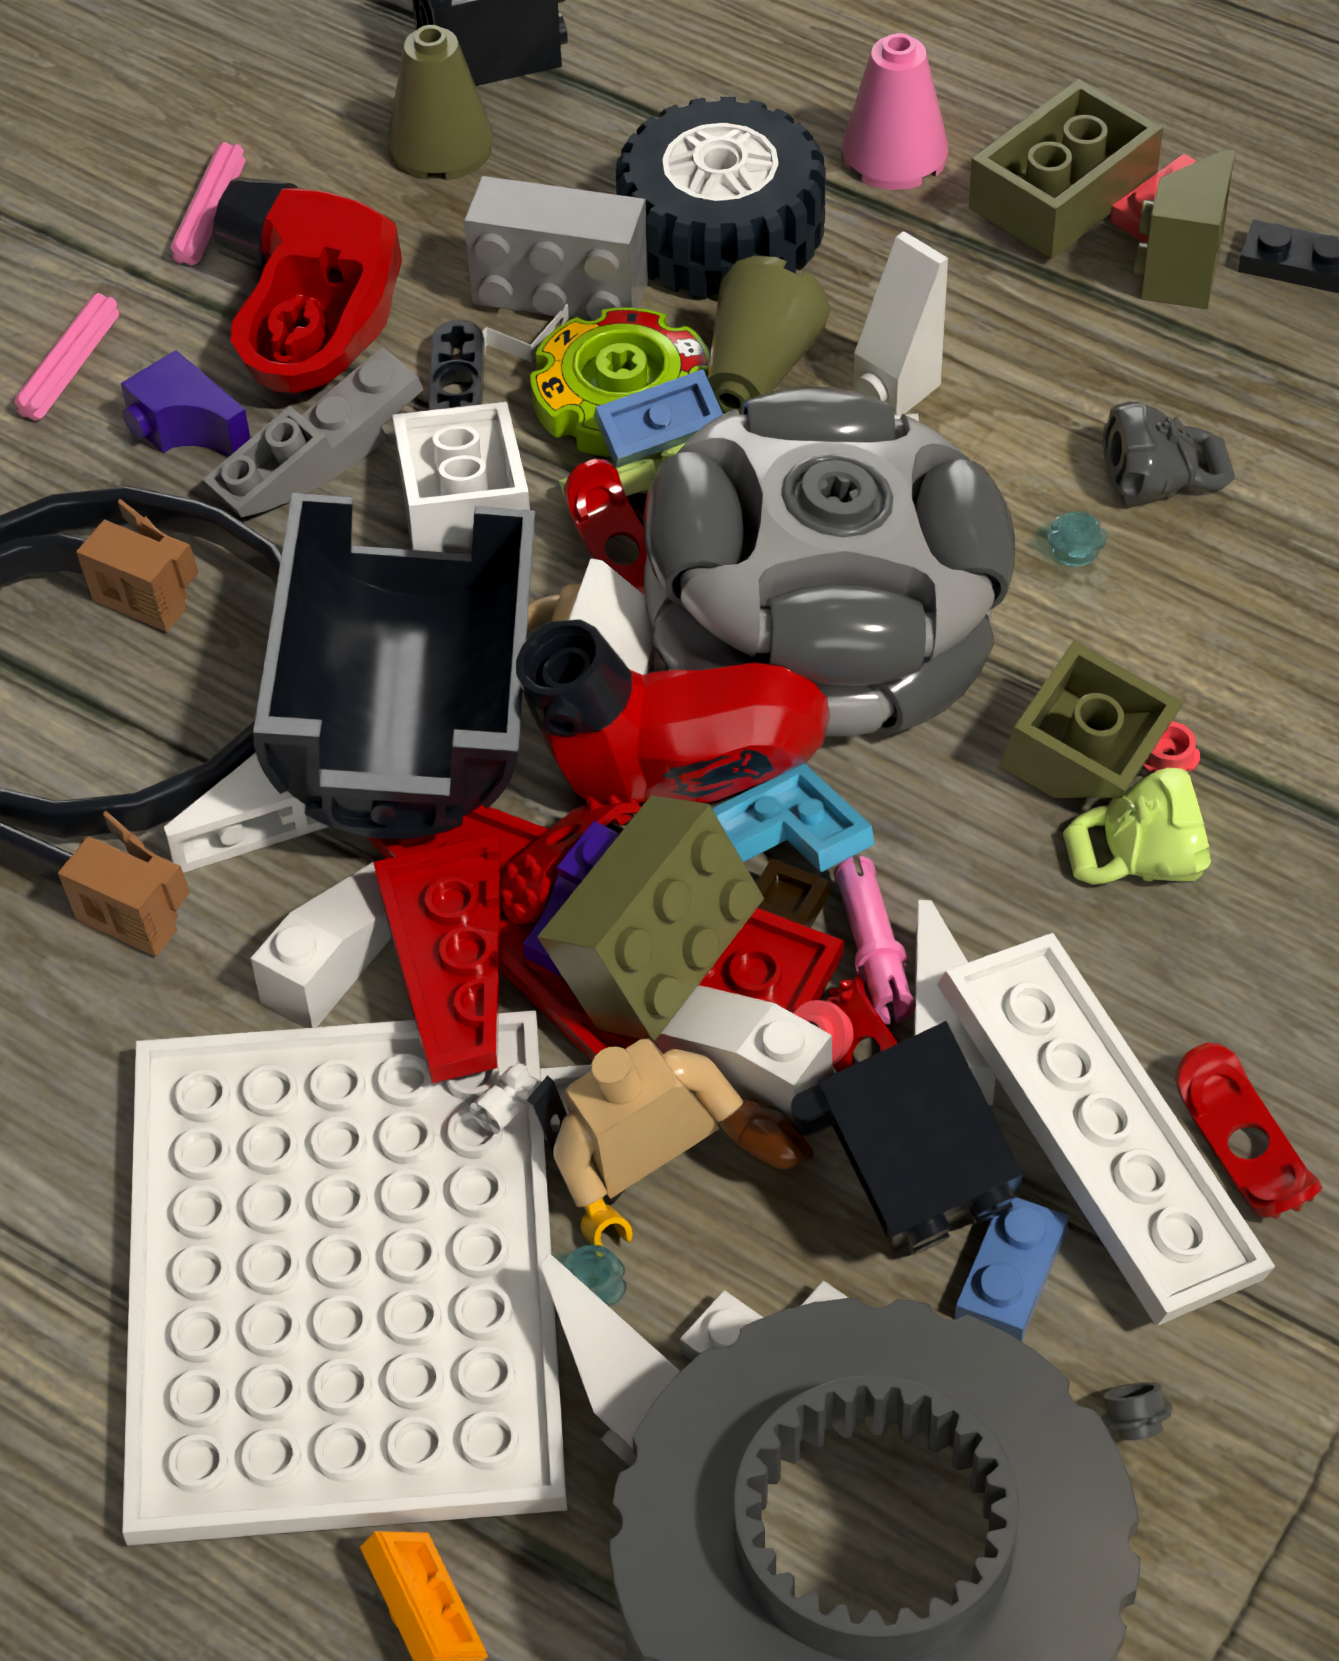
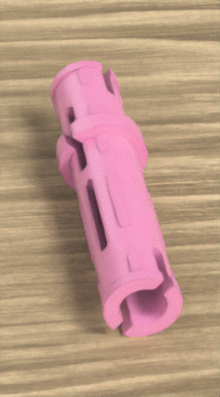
M859 856L858 862L862 872V876H859L855 868L854 859L850 857L836 866L834 876L840 888L857 948L856 962H854L858 977L867 983L873 1007L883 1022L890 1024L891 1018L886 1004L891 1003L896 1024L901 1023L914 1014L916 1007L915 999L910 992L905 975L906 962H908L904 947L895 941L876 878L874 863L867 857Z

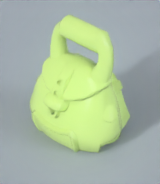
M1181 768L1161 769L1140 779L1122 798H1112L1109 805L1090 809L1075 817L1063 832L1073 876L1092 885L1113 882L1129 874L1142 877L1144 881L1150 882L1153 880L1196 881L1211 864L1204 822L1188 772ZM1093 826H1105L1107 842L1114 857L1107 865L1100 868L1097 866L1088 828Z

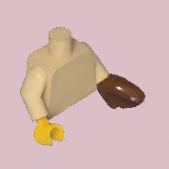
M640 1039L626 1049L608 1047L601 1050L592 1061L591 1071L568 1086L565 1096L569 1114L562 1121L553 1148L554 1159L576 1207L584 1206L586 1210L580 1225L581 1232L585 1239L603 1255H607V1252L601 1243V1233L608 1225L613 1224L618 1234L627 1243L631 1242L633 1236L632 1227L629 1222L614 1208L605 1205L603 1197L607 1194L610 1199L710 1136L720 1129L717 1122H719L725 1133L741 1148L775 1168L788 1170L801 1164V1162L810 1160L814 1155L813 1149L786 1115L776 1108L761 1107L756 1101L741 1098L718 1067L708 1057L678 1049H671L663 1054L650 1039Z

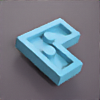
M805 763L712 808L743 862L788 840L820 872H823L875 845L872 825Z

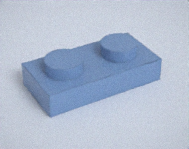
M702 369L597 406L593 416L614 465L618 467L686 443L698 430L723 415Z
M1015 1197L1011 1201L1013 1207L994 1217L990 1223L956 1304L955 1319L965 1315L975 1317L1007 1332L1022 1342L1066 1234L1069 1215Z

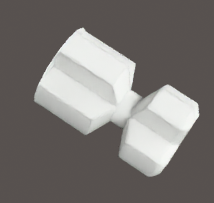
M516 1063L514 1066H509L500 1076L503 1089L494 1085L492 1088H488L474 1103H471L470 1111L472 1115L489 1132L499 1134L519 1113L515 1100L524 1104L527 1098L539 1086V1080L530 1076L527 1067L523 1064Z

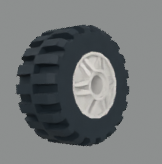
M720 96V101L706 102L705 98L690 100L688 106L679 108L675 104L663 109L658 119L651 116L636 130L637 134L633 133L622 147L621 156L617 160L615 171L616 193L621 196L645 199L648 277L652 280L659 277L660 283L665 288L675 292L682 288L689 290L692 297L706 299L707 294H719L723 278L739 260L752 256L776 257L787 261L784 269L796 274V269H803L815 255V250L821 245L825 223L826 168L824 167V156L820 146L813 140V136L800 122L794 124V119L779 108L773 112L768 110L763 102L750 99L749 103H741L736 101V97Z

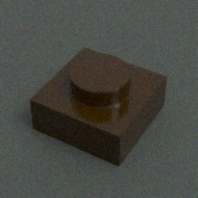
M771 858L756 883L764 897L758 908L811 928L829 897L830 880Z

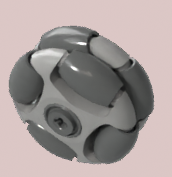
M808 386L779 389L747 399L744 402L742 414H739L738 410L734 409L717 417L691 436L676 455L668 457L658 466L645 500L643 519L645 531L644 544L647 557L644 567V596L647 613L654 630L653 647L668 670H707L748 663L783 666L814 682L827 697L830 720L825 736H853L874 733L876 730L892 734L927 722L946 711L974 683L994 646V634L990 625L992 609L1004 600L1009 590L1015 567V533L1011 512L1005 497L983 466L970 461V458L956 445L922 422L903 413L900 419H895L893 407L889 403L856 391L835 387Z

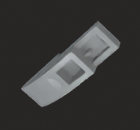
M381 347L302 415L291 406H288L202 480L206 487L240 517L264 512L290 502L292 493L307 494L361 461L385 442L387 438L381 426L424 390L419 377L385 348Z

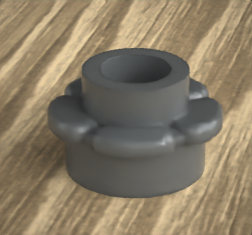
M1132 1383L1114 1388L1104 1394L1107 1413L1101 1419L1106 1427H1113L1118 1430L1119 1436L1123 1440H1139L1155 1436L1163 1430L1161 1422L1171 1416L1172 1405L1170 1402L1164 1401L1162 1387L1159 1383Z

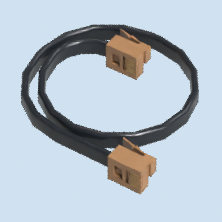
M130 486L52 494L0 515V586L32 574L60 571L84 574L93 602L165 632H168L187 609L184 601L187 598L185 588L199 572L190 544L165 535L158 529L200 537L220 545L271 578L275 586H277L282 551L278 545L224 510L198 500ZM131 524L139 533L124 528L121 525ZM96 528L88 539L61 533L64 531ZM254 722L206 763L135 793L56 801L0 788V858L63 886L77 921L157 957L176 933L177 927L174 922L178 917L176 910L190 894L181 866L153 854L144 847L134 832L146 831L174 819L255 754L253 740ZM17 828L62 839L87 838L75 853L72 854ZM114 834L125 844L128 853L90 836Z

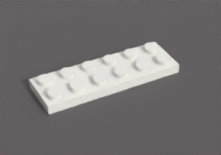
M1054 933L945 971L937 986L1156 1326L1263 1281L1270 1274L1275 1265Z

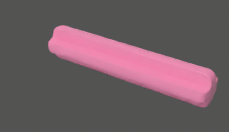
M223 142L217 146L170 245L171 250L174 252L172 258L175 262L179 264L185 262L193 266L200 261L214 230V217L218 202L230 181L239 177L246 162L242 156L244 149L239 144L230 145Z
M100 293L92 295L14 398V403L18 407L17 413L21 417H28L33 421L41 420L118 318L119 311L116 308L117 302L111 296L106 298Z

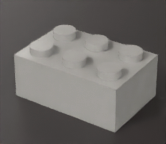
M487 176L481 177L464 220L472 304L556 316L568 304L569 318L578 317L584 321H593L600 318L601 310L621 307L640 308L649 283L645 199Z

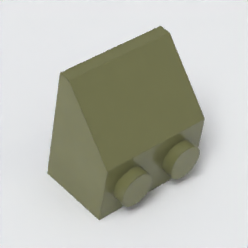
M1221 150L1161 177L1155 201L1144 200L1139 233L1149 235L1148 243L1139 242L1134 267V275L1144 277L1141 300L1208 309L1224 233L1235 158L1234 150Z
M1073 640L1014 726L999 767L1053 798H1122L1181 709L1183 702Z

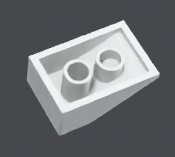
M507 402L392 415L412 550L472 554L475 506L530 510L528 487Z

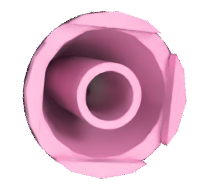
M902 33L891 34L882 38L872 47L842 140L844 166L849 172L850 167L861 173V181L872 187L887 190L918 187L922 185L923 177L935 170L936 176L943 171L948 159V140L926 49L920 41Z

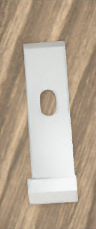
M568 304L565 305L563 311H560L531 345L486 327L482 331L485 355L486 346L489 345L532 362L536 358L535 353L538 347L555 330L559 320L563 318L562 324H564L569 319Z

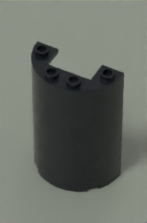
M292 493L253 729L254 747L263 772L279 794L288 791L293 797L305 804V815L346 833L379 839H411L439 834L461 826L464 815L481 805L488 809L500 797L510 782L517 764L523 691L516 675V659L527 638L535 511L475 506L472 554L354 546L352 545L353 497Z

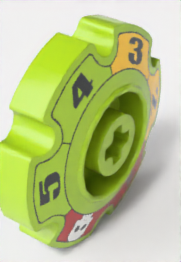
M608 308L601 310V317L593 321H584L578 317L573 318L551 332L543 340L535 353L537 371L530 374L534 411L541 424L552 436L556 438L567 435L576 437L577 450L596 456L611 457L593 416L595 407L702 369L707 377L710 352L701 337L690 327L671 328L667 326V316L665 314L648 309Z

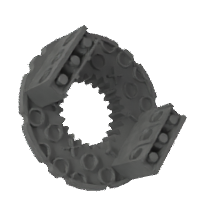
M842 1298L813 1302L782 1310L751 1322L740 1328L739 1337L732 1346L723 1350L706 1349L671 1380L653 1402L635 1431L632 1441L633 1453L637 1458L634 1464L627 1470L619 1472L613 1497V1515L622 1527L620 1532L610 1540V1555L615 1595L625 1627L627 1661H1115L1122 1648L1127 1629L1120 1613L1125 1607L1134 1604L1140 1576V1557L1133 1552L1129 1545V1540L1137 1533L1139 1523L1138 1508L1131 1480L1119 1449L1094 1409L1081 1407L1072 1400L1069 1394L1070 1380L1058 1368L1037 1351L1012 1335L975 1317L965 1315L958 1319H945L933 1312L929 1304L913 1300L896 1299L890 1305L883 1308H873L865 1305L858 1298ZM856 1422H865L872 1435L880 1436L888 1423H894L898 1425L901 1439L909 1441L920 1431L928 1434V1449L936 1453L950 1446L953 1448L952 1466L956 1470L972 1468L970 1487L974 1493H984L982 1513L984 1519L989 1520L984 1558L977 1557L974 1562L972 1583L959 1580L954 1584L952 1605L938 1597H934L929 1600L927 1618L920 1619L912 1610L906 1607L900 1609L895 1625H886L878 1610H870L862 1623L856 1624L851 1622L848 1607L839 1604L828 1615L820 1613L819 1595L813 1591L799 1598L794 1597L795 1577L790 1572L776 1575V1553L773 1548H765V1527L762 1522V1510L766 1509L768 1503V1484H778L781 1479V1460L794 1464L800 1460V1441L804 1440L819 1448L824 1445L825 1429L833 1427L843 1438H848L852 1436Z

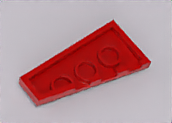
M500 833L374 861L375 878L431 1083L498 1068L501 905Z

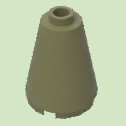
M426 25L412 32L404 41L387 140L390 157L401 171L415 178L428 180L427 172H445L446 180L458 179L476 171L489 159L493 141V130L457 37L447 29L436 25Z
M752 256L739 260L730 268L720 284L707 379L720 409L726 413L737 409L739 414H742L743 405L747 399L772 392L825 329L830 313L826 292L816 279L803 270L800 277L784 269L787 262L785 260L766 256Z

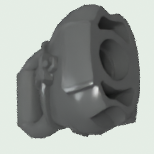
M1129 401L1115 405L1110 409L1109 419L1104 425L1103 431L1104 457L1112 486L1121 494V498L1128 508L1163 498H1172L1181 488H1188L1190 486L1207 490H1220L1234 480L1235 474L1223 438L1199 428L1184 426L1178 417L1169 418L1158 409L1140 402ZM1195 443L1202 446L1209 473L1199 468Z

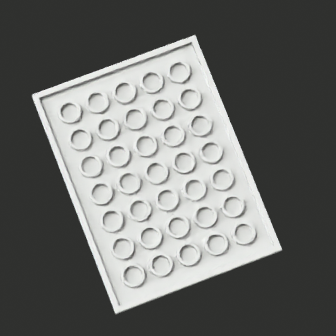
M536 1011L499 1013L498 1068L437 1083H431L415 1020L136 1041L122 1529L127 1546L567 1510L555 1304L540 1263L549 1253L552 1255L544 1133L533 1106L528 1101L523 1104L515 1100L519 1113L499 1134H494L478 1123L470 1111L471 1103H474L488 1088H492L494 1085L502 1089L504 1088L500 1082V1076L509 1066H514L516 1063L525 1065L529 1075L538 1079L541 1083Z

